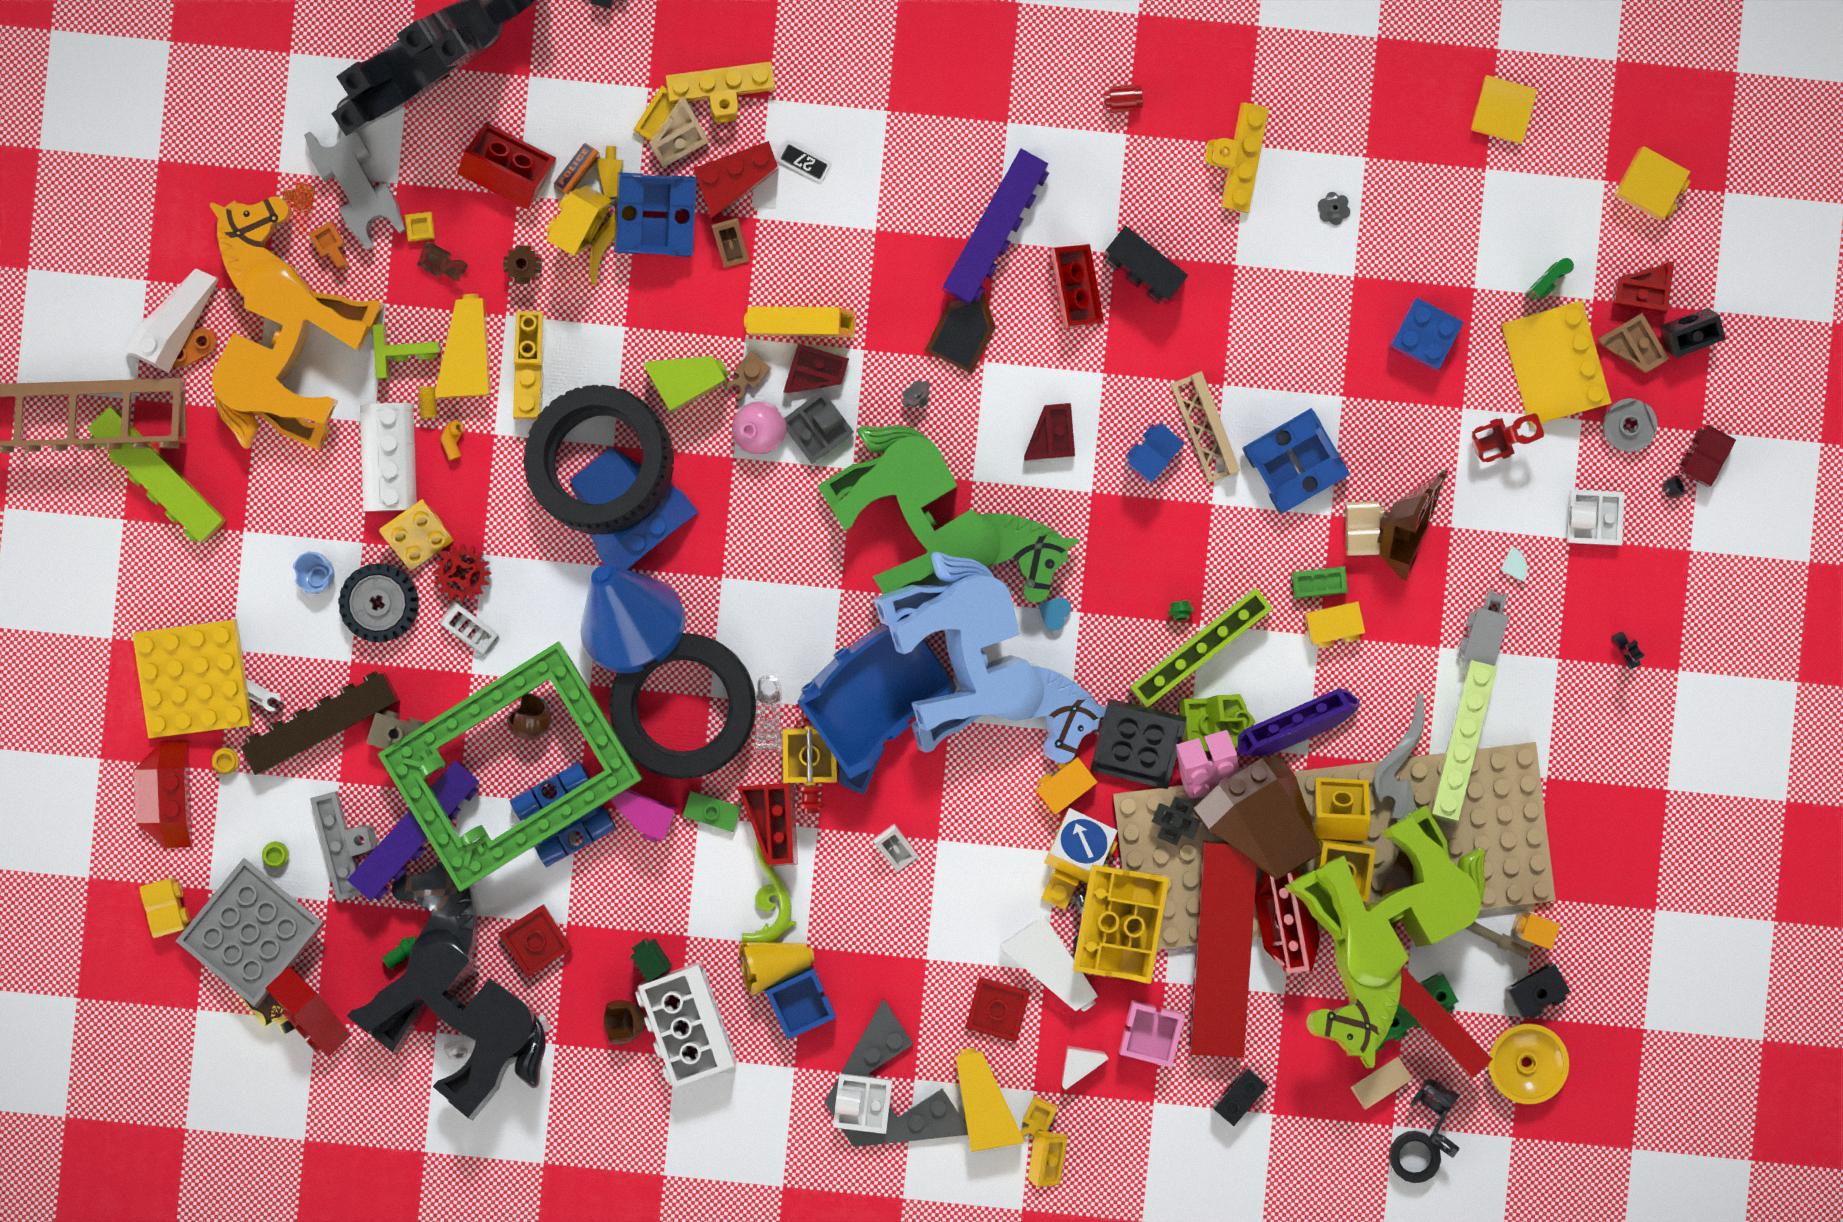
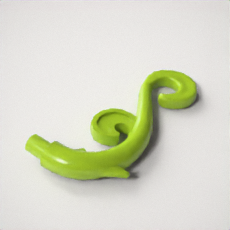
M757 841L755 846L757 859L772 885L763 886L758 889L755 895V903L760 910L771 911L775 908L776 904L770 902L769 899L771 896H776L779 900V913L776 921L770 927L766 923L761 930H755V933H742V943L775 942L787 930L797 924L796 921H790L792 905L788 890L772 866L767 865Z

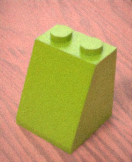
M713 356L648 361L643 364L671 413H675L728 383L726 376L729 375L727 368L721 359L716 361Z

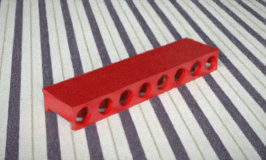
M1203 840L1189 1050L1191 1055L1244 1058L1257 866L1238 849L1235 851L1231 848L1229 843Z

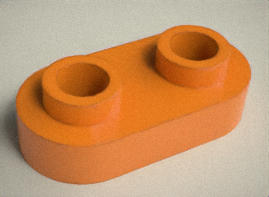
M199 328L191 332L181 349L184 353L181 359L176 358L173 366L185 368L211 354L216 349L218 343L215 333L206 328ZM202 336H205L207 339V343L204 346L198 344V340Z

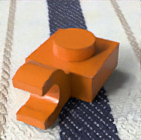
M332 221L327 222L308 234L322 258L330 255L340 271L349 266L348 261L340 251V248L346 244Z

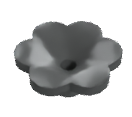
M1329 192L1324 199L1318 202V209L1321 211L1320 219L1323 222L1330 221L1332 225H1339L1343 219L1350 215V208L1347 206L1348 198L1344 195L1338 196L1335 192Z
M920 380L913 382L911 387L903 392L902 404L905 407L911 406L913 408L918 405L920 407L926 406L928 403L927 397L930 394V383L928 381L921 382Z

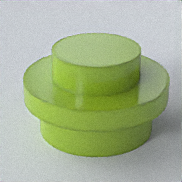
M273 841L263 848L262 859L267 866L279 868L288 861L289 851L285 844Z

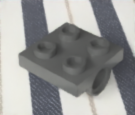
M823 390L785 417L786 431L811 464L815 463L854 433Z

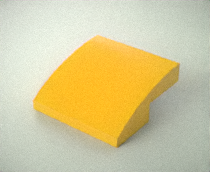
M1486 75L1475 109L1471 130L1522 144L1537 89Z

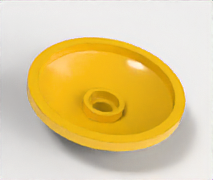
M1520 1024L1507 1029L1496 1039L1489 1054L1493 1059L1488 1064L1494 1085L1504 1096L1517 1103L1536 1104L1550 1099L1562 1088L1568 1076L1569 1057L1565 1045L1554 1032L1541 1025ZM1525 1057H1529L1531 1060L1530 1065L1527 1067L1522 1066V1059Z

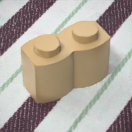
M1379 501L1345 502L1346 555H1379L1381 544L1377 543L1380 534V523L1384 515V507H1379Z

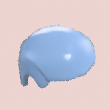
M308 551L299 555L293 564V569L296 573L295 582L306 593L319 594L330 588L335 577V571L332 562L323 554Z

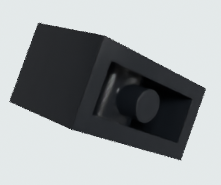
M1709 308L1659 326L1665 350L1676 358L1726 340L1720 315Z
M1245 1066L1211 1106L1232 1126H1235L1266 1090L1268 1084L1249 1067Z

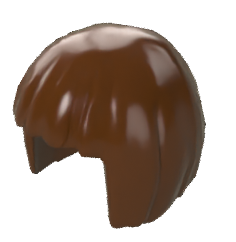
M527 693L521 697L520 707L508 716L507 724L510 731L517 737L524 740H535L548 731L552 720L551 711L544 700L532 693Z
M616 1000L607 1003L604 1013V1026L609 1043L625 1044L637 1039L646 1025L645 1014L639 1006L627 1000Z

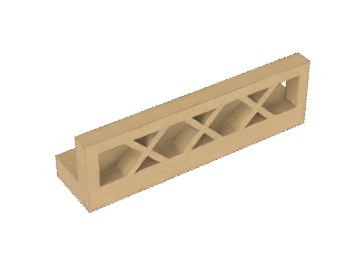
M1202 371L1171 383L1170 385L1208 483L1239 472L1238 463ZM1189 382L1193 383L1196 393L1192 402L1181 397L1178 389L1179 386ZM1197 396L1199 398L1201 406L1195 403ZM1184 402L1190 404L1188 411L1186 410ZM1193 406L1204 411L1206 417L1202 426L1192 423L1189 415ZM1207 421L1211 430L1204 428ZM1193 427L1200 429L1198 435H1196ZM1203 431L1213 435L1215 439L1211 451L1200 446L1199 438ZM1216 447H1218L1220 455L1214 453ZM1203 452L1209 454L1207 461L1205 459ZM1212 456L1223 460L1226 471L1212 476L1208 466Z

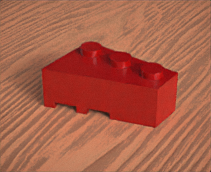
M769 141L693 168L712 221L779 170Z
M289 966L265 988L284 1009L283 1015L292 1025L297 1024L294 1027L295 1030L304 1039L309 1038L306 1043L315 1053L321 1050L329 1057L352 1036L319 994Z

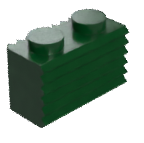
M646 937L632 947L634 953L631 955V959H634V964H637L636 968H640L639 972L643 973L642 977L646 978V982H650L672 966L655 938L649 941Z

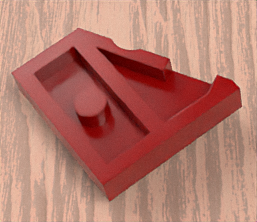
M1666 262L1661 266L1650 267L1640 270L1638 273H1630L1618 277L1613 305L1666 314L1669 307L1674 262Z

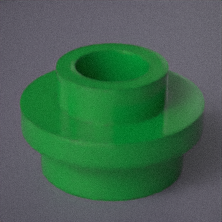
M1176 601L1169 604L1168 616L1174 617V621L1188 620L1190 615L1194 614V608L1191 607L1190 601Z

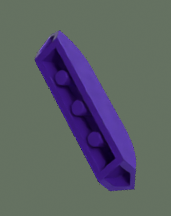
M1338 688L1246 728L1238 736L1237 754L1249 756L1274 754L1328 731L1353 715L1359 708L1360 700L1347 689Z

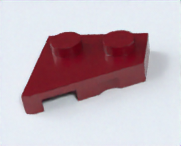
M1071 403L1044 405L1025 452L1024 461L1075 457Z

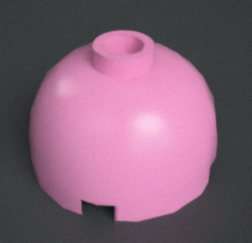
M755 401L743 406L735 414L732 422V435L736 444L742 450L751 454H767L783 443L787 433L786 420L781 416L776 405L767 401Z

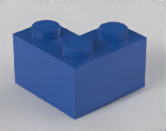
M1159 423L1157 427L1152 424L1142 435L1146 440L1141 446L1136 443L1125 455L1129 459L1125 465L1148 484H1151L1185 444L1162 423Z

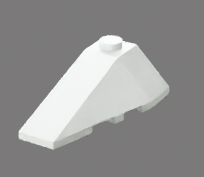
M195 268L136 329L124 352L169 373L219 279Z

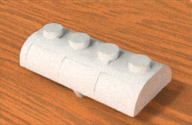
M413 403L360 405L363 512L407 510L417 503Z

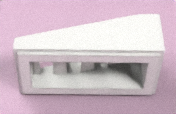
M453 602L439 621L442 626L483 656L499 636L498 633L457 602ZM458 611L461 612L462 615L453 626L449 624ZM469 618L471 621L462 633L458 631L465 620ZM477 624L479 626V629L476 631L473 637L469 639L467 636ZM483 632L489 633L480 646H478L476 642Z

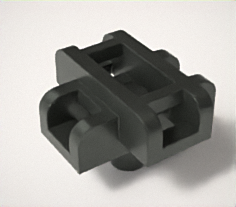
M1174 796L1170 807L1159 803L1151 821L1162 826L1157 838L1176 846L1181 835L1194 839L1201 820L1190 816L1194 804Z

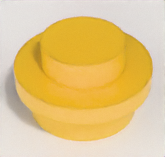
M230 748L219 749L212 758L214 769L224 775L233 773L239 766L238 754Z

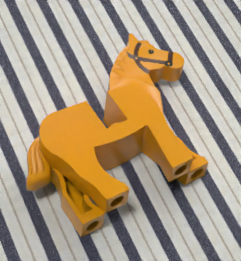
M270 197L254 205H245L234 200L226 207L210 203L211 209L218 218L217 235L221 255L232 282L245 297L244 308L283 325L282 330L278 329L273 337L272 344L275 345L273 350L238 334H232L212 374V386L217 411L244 449L251 447L259 429L257 420L251 415L254 414L270 423L280 434L321 451L331 426L328 423L338 400L328 396L316 398L303 397L292 392L282 382L295 366L304 348L311 322L360 352L369 330L373 329V325L377 324L384 304L376 300L360 302L340 295L314 292L293 266L266 249L265 244L273 235L275 226L286 223L292 215L291 207L285 200L279 197ZM306 419H309V420H312V421H315V422H318V423H310V422H308Z

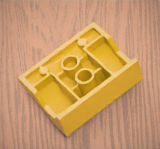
M1582 300L1501 324L1526 415L1536 413L1540 423H1544L1611 403ZM1528 421L1530 426H1534V423Z
M1091 864L1072 970L1151 984L1170 878L1151 873Z

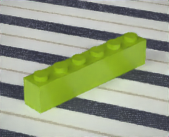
M109 406L87 428L92 434L89 438L120 437L122 415L114 407ZM129 423V437H143ZM148 443V448L133 449L132 444H122V449H107L111 453L108 456L110 460L118 467L123 465L129 471L127 474L129 479L137 486L142 484L148 490L146 493L147 497L156 505L161 503L167 509L165 512L166 516L175 524L180 522L186 528L183 531L184 534L194 543L197 540L200 543H205L227 521L150 443ZM97 445L99 448L105 447V445Z
M1253 588L1129 686L1144 707L1148 708L1273 609L1257 588Z

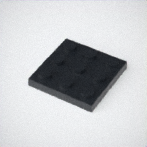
M1108 698L1090 771L1168 789L1177 757L1176 744L1181 743L1187 717Z

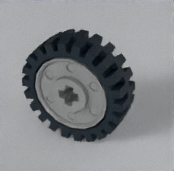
M369 564L355 570L345 580L340 590V597L338 598L339 613L344 624L357 637L371 642H387L402 636L410 629L419 610V596L411 578L402 570L388 564ZM382 596V602L385 606L383 608L378 607V610H376V604L373 602V599Z

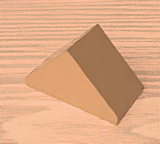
M738 218L712 225L724 268L750 261Z

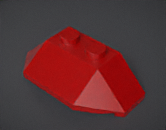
M188 741L160 742L133 770L135 821L138 826L165 848L193 847Z
M1297 869L1278 881L1265 872V876L1255 893V904L1263 947L1283 967L1282 969L1286 974L1312 971L1320 942L1317 920L1311 915L1306 904L1297 896L1289 893L1285 887L1286 884L1302 876Z

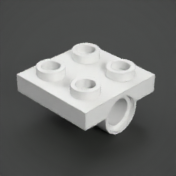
M1571 489L1569 494L1567 543L1621 546L1625 492Z
M839 1073L833 1128L886 1134L892 1079Z

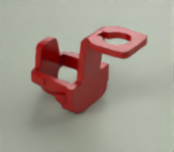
M1536 413L1519 417L1508 427H1505L1503 418H1496L1491 420L1490 424L1479 426L1472 431V445L1479 459L1482 462L1488 463L1500 457L1503 459L1511 457V455L1515 454L1512 444L1518 442L1529 444L1544 437V431ZM1526 421H1530L1536 426V432L1531 437H1526L1523 434L1518 435L1517 432ZM1489 428L1493 429V433L1486 437L1478 439L1475 433ZM1493 448H1499L1501 453L1487 458L1483 457L1484 451Z

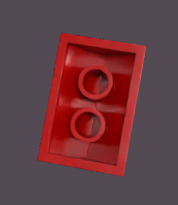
M1090 244L1050 248L1049 253L1063 330L1104 323Z

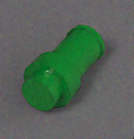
M412 935L410 938L408 936L400 940V944L382 956L384 963L389 969H395L396 966L410 957L412 946L417 937L415 935Z

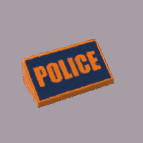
M584 143L555 180L554 186L569 195L591 169L597 158L600 157L599 151Z

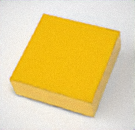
M432 212L405 215L408 242L436 239Z

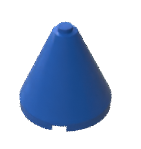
M604 564L597 567L591 575L580 628L581 640L590 658L600 667L616 673L638 672L644 670L643 665L655 659L660 662L674 650L684 632L686 614L679 596L667 583L623 568Z

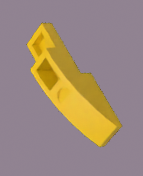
M516 311L514 420H537V416L541 413L544 354L543 312Z

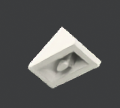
M895 823L873 839L874 844L897 872L919 857Z
M1067 1046L1061 1082L1065 1090L1108 1060L1106 1053Z

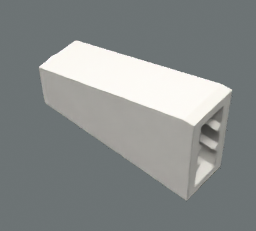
M1045 915L1000 943V946L1008 955L1075 1011L1080 1008L1082 1011H1085L1096 1004L1094 999L1098 997L1097 993L1083 972L1072 970L1074 959Z

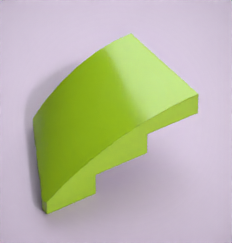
M1241 694L1179 700L1180 716L1187 717L1182 736L1183 742L1199 738L1204 752H1209L1204 736L1228 730L1234 748L1238 750V736L1244 729L1253 726L1256 722L1247 711V705Z

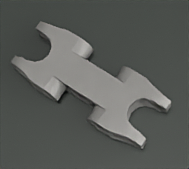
M340 128V141L332 147L322 146L311 131L304 134L311 160L323 181L327 182L336 177L345 192L349 203L340 207L339 211L348 228L357 236L367 251L375 248L369 229L371 223L376 219L387 218L391 221L394 228L397 229L398 233L401 234L406 231L399 205L388 185L384 183L374 188L361 165V162L372 156L364 140L357 132L345 136Z

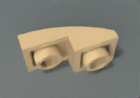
M1396 1057L1350 1088L1366 1110L1413 1078L1400 1058Z

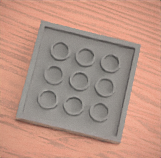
M243 858L177 938L176 942L257 1008L269 994L265 988L288 966L291 967L325 923L251 862Z

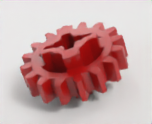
M465 544L460 545V550H457L452 545L450 546V554L445 551L441 552L444 557L443 561H435L440 566L439 570L433 571V574L440 577V579L435 581V584H442L443 588L440 592L444 594L449 591V599L451 600L456 595H459L460 602H464L465 595H468L470 600H474V592L482 595L484 592L481 586H489L490 584L485 580V576L492 575V572L485 570L490 561H482L484 553L480 552L476 555L475 546H471L469 551H467ZM461 555L470 556L476 562L472 564L464 562ZM451 560L452 568L450 572L445 574L446 566ZM459 566L465 569L473 568V570L465 574V580L462 577H452L460 571ZM480 571L479 580L473 587V577L475 573ZM457 582L461 584L464 591L452 588L449 583Z

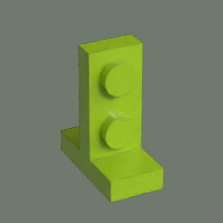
M384 324L373 325L376 378L379 380L390 379L389 358H392L393 362L409 361L408 356H419V360H433L436 354H442L441 343L439 342L388 345L387 326Z

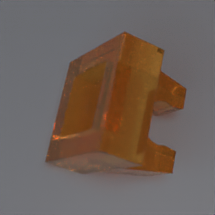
M296 182L295 190L284 189L282 199L294 203L293 209L312 213L315 186Z

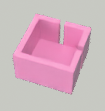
M1228 730L1204 736L1212 761H1208L1199 738L1176 744L1179 775L1189 800L1207 796L1218 784L1239 772L1237 753Z
M1131 1000L1126 1019V1025L1130 1026V1029L1124 1028L1119 1054L1172 1068L1185 1018L1184 1013L1160 1007L1159 1012H1157L1155 1005Z

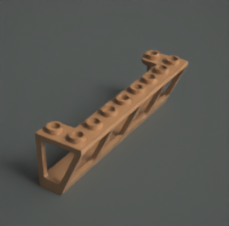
M182 378L0 384V397L16 398L13 440L0 441V453H13L14 447H25V452H41V447L52 446V451H68V446L78 445V450H95V445H105V449H122V444H132L133 449L148 448V443H158L159 448L178 449L180 448V443H187L185 379ZM173 392L172 427L169 436L129 437L132 393ZM123 394L120 437L75 438L78 395ZM69 395L66 439H21L23 405L26 396Z

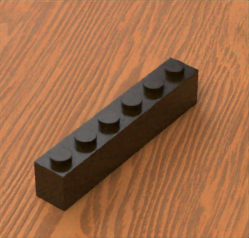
M374 671L363 677L364 683L356 687L354 683H351L339 690L341 695L333 699L328 695L315 702L316 708L308 711L305 707L293 713V720L285 724L283 720H280L268 727L270 732L262 736L257 732L245 738L246 744L240 748L254 775L267 771L363 721L376 712H380L399 702L400 699L387 674H378L377 671Z

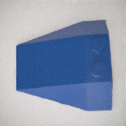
M610 447L570 479L577 500L588 504H603L618 498L632 486L641 470V465L613 447ZM669 483V489L664 499L660 500V504L655 508V511L652 514L649 513L648 517L642 520L641 523L634 524L632 528L622 532L616 531L614 534L600 535L597 533L596 535H590L599 559L603 564L629 570L640 558L676 529L683 526L699 511L681 490Z

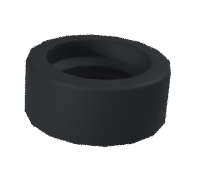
M1415 1130L1404 1132L1394 1140L1390 1147L1389 1160L1395 1173L1403 1180L1411 1183H1421L1432 1178L1439 1170L1441 1153L1440 1149L1430 1140V1136ZM1418 1141L1428 1147L1431 1159L1426 1169L1413 1173L1403 1168L1399 1155L1405 1144Z

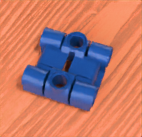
M618 172V199L614 211L616 218L615 226H617V229L615 228L614 253L693 256L697 178L692 176L671 175L669 177ZM629 205L634 209V217L626 221L622 217V209ZM682 208L687 213V219L679 224L675 220V212ZM643 211L666 212V218L643 217Z
M1312 408L1242 447L1249 463L1253 468L1257 467L1271 492L1269 497L1280 515L1350 475L1344 461L1338 454ZM1279 431H1285L1289 435V442L1285 446L1279 445L1276 442V434ZM1293 450L1304 469L1303 473L1299 474L1286 451ZM1306 477H1311L1316 482V488L1312 492L1306 491L1302 486V482Z
M578 762L509 801L515 814L522 821L587 782L590 778L581 762ZM546 784H553L557 788L555 798L550 799L544 795L543 789ZM604 804L573 822L571 826L565 827L535 846V849L542 863L547 868L615 831L617 828ZM578 831L582 834L583 841L580 845H573L569 841L570 832Z

